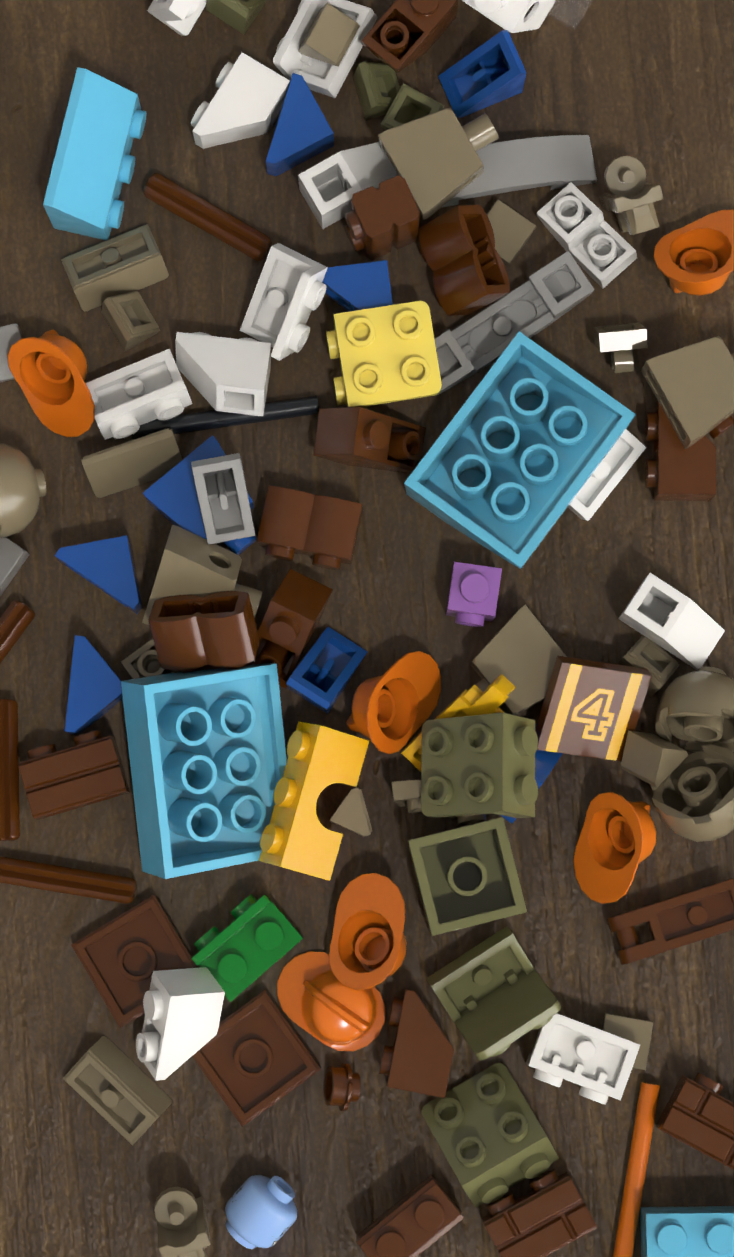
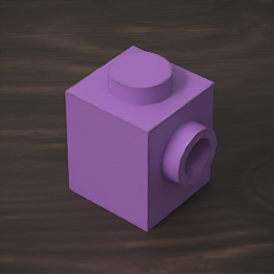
M454 562L446 615L456 617L455 623L465 626L483 627L484 621L493 622L496 615L502 568Z

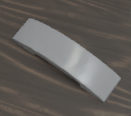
M559 135L490 143L476 151L484 166V172L442 207L458 205L459 200L537 187L550 186V190L565 188L570 182L575 186L596 183L597 177L589 135Z
M569 250L529 276L527 282L453 331L447 330L435 338L442 382L441 391L437 395L495 362L519 331L530 339L595 291Z

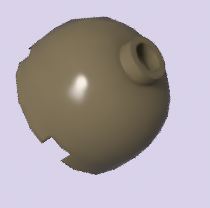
M0 443V538L19 533L29 526L39 510V497L46 495V481L40 468L34 469L30 459L20 449L5 443Z
M702 667L697 671H692L675 678L662 693L656 716V733L670 743L672 742V736L687 740L685 749L692 752H703L701 745L709 744L724 747L734 752V679L727 676L723 670L715 667Z
M712 744L701 745L703 752L690 754L657 788L651 785L653 790L652 800L663 823L676 835L696 842L713 841L728 835L734 830V753L727 748Z

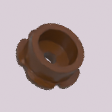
M342 1063L340 1067L329 1066L327 1068L324 1079V1099L327 1106H339L340 1111H346L350 1102L358 1101L361 1081L359 1073L352 1072L350 1064Z

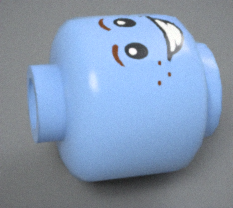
M262 1175L249 1177L228 1200L225 1207L227 1217L225 1225L230 1235L248 1249H254L255 1247L264 1249L275 1245L297 1219V1208L293 1201L295 1197L294 1190L279 1176H273L271 1179Z

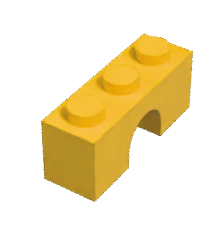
M298 722L296 731L293 732L287 744L288 759L283 777L278 781L274 790L275 805L270 823L265 827L261 836L260 847L262 851L259 861L330 881L343 834L328 830L320 823L316 814L317 799L327 786L334 783L357 787L369 740L321 725Z

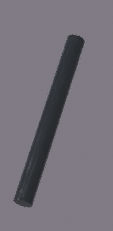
M317 395L266 402L263 417L208 410L180 414L168 420L155 419L140 425L139 430L132 434V440L167 428L172 429L174 434L315 415L319 414Z

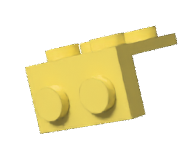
M414 301L333 314L335 330L326 331L330 360L338 358L340 360L342 376L333 378L338 406L347 404V407L367 409V406L435 396L441 391L442 382L430 309L426 302Z

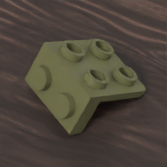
M507 713L427 720L422 726V813L427 817L433 818L490 813L514 818L535 817V801L538 796V786L535 780V753L538 748L535 720Z
M508 926L426 978L478 1060H485L502 1054L510 1047L512 1042L527 1032L545 1026L561 1009L557 998L534 969Z
M496 1063L446 1092L445 1098L437 1097L424 1105L422 1109V1116L475 1208L483 1203L489 1204L501 1199L510 1187L526 1178L532 1179L542 1175L548 1170L551 1163L559 1159L509 1070L502 1063Z

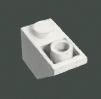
M241 53L235 64L228 62L221 70L215 86L219 89L210 104L203 101L196 110L191 121V126L194 127L192 132L195 144L205 149L267 134L282 110L290 80L248 55Z
M376 142L339 151L298 175L299 190L320 226L324 229L344 218V214L351 211L353 194L371 186L379 189V183L398 174L381 144Z
M203 332L176 333L177 368L216 411L264 416L271 370V343L259 342L252 338L234 339L217 337Z
M649 573L618 618L696 670L702 667L725 632L695 602L652 573Z
M207 967L159 970L152 973L150 990L145 992L143 999L145 1018L142 1033H139L136 1038V1053L138 1059L145 1064L155 1081L165 1080L217 1035L225 991Z

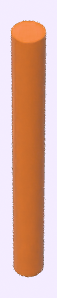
M641 1082L613 1257H633L660 1085Z

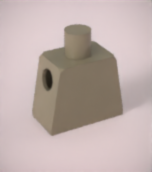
M451 108L443 109L378 134L379 143L396 173L405 178L423 220L433 215L484 172V166L476 151L499 139L498 133L486 113L461 126Z
M720 336L653 357L645 362L641 371L685 449L694 445L734 413V353L730 354Z
M172 525L142 623L150 625L148 619L155 600L175 595L203 597L223 591L249 593L255 618L263 591L236 583L242 562L238 554L217 544L208 545L206 539L179 526Z
M525 604L475 657L471 666L481 678L475 685L482 692L501 674L516 687L508 695V699L501 705L508 714L517 715L545 699L557 655L567 656Z

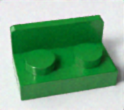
M250 894L230 912L236 919L222 932L216 926L212 927L193 944L199 952L191 958L197 966L208 968L225 991L224 996L230 1002L303 939L302 935L266 894L259 900L253 894Z

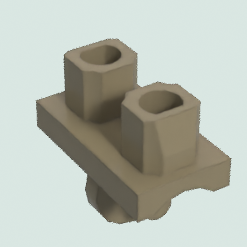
M619 156L611 160L606 167L604 180L608 190L613 194L606 193L599 196L602 208L615 212L620 232H629L630 235H635L658 228L659 223L653 202L664 199L660 185L646 183V170L637 158Z
M171 1187L162 1191L156 1198L154 1205L155 1217L157 1219L158 1248L161 1257H207L205 1248L211 1245L207 1208L203 1197L195 1199L190 1191L181 1187Z

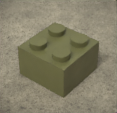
M503 817L407 841L431 936L527 912Z

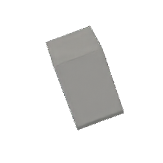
M240 453L192 461L191 466L208 545L255 536Z

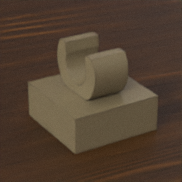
M640 322L593 327L595 346L600 352L610 351L611 369H614V373L634 371L632 349L648 348L646 328Z

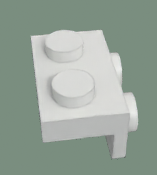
M301 0L298 12L291 26L277 46L273 64L288 80L291 81L293 73L302 75L310 90L336 98L363 47L361 40L373 28L378 17L371 8L347 0ZM326 3H329L360 25L339 66L302 55L298 51L317 14Z
M280 243L271 246L240 331L261 342L271 343V347H273L271 357L279 361L294 352L298 353L305 345L310 333V327L306 323L311 310L314 311L318 308L325 295L327 286L322 282L328 267Z
M170 349L86 383L95 405L94 418L105 440L111 437L116 439L128 437L137 432L140 425L155 419H172L181 414L184 407L192 404Z

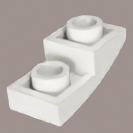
M572 182L536 213L537 217L566 251L569 250L575 261L602 289L637 259L636 250L604 220L603 212Z

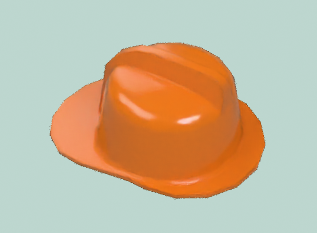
M720 210L708 214L664 235L655 245L654 260L657 268L669 278L670 287L675 293L684 292L697 296L708 295L719 290L728 280L730 273L734 271V210Z
M54 329L45 332L39 338H21L12 344L7 355L8 367L42 424L54 433L65 437H78L88 431L95 419V405L84 381L87 374V359L80 347L72 340L59 335Z
M421 651L410 652L398 659L384 675L364 680L357 687L353 695L352 714L346 722L348 728L371 739L372 743L381 752L386 754L399 752L412 735L430 717L437 706L441 693V674L438 664L429 654Z
M613 792L600 793L590 802L576 845L573 862L575 877L579 886L591 900L605 904L616 902L626 895L633 882L639 863L653 852L656 845L657 832L654 821L650 816V805L646 802L627 801L623 796Z
M378 873L362 874L350 881L341 892L336 907L329 963L332 973L342 985L351 989L364 990L381 984L387 977L393 975L399 969L406 956L407 942L403 933L405 901L399 887L390 878Z
M309 951L300 954L283 967L277 983V997L281 1008L294 1023L317 1040L337 1051H356L368 1046L379 1036L385 1023V1004L380 992L375 987L354 990L342 985L333 975L329 963V954L325 952Z

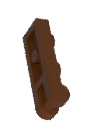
M734 878L607 918L611 933L616 932L621 947L617 951L621 965L734 930ZM648 922L653 939L639 943L634 926Z

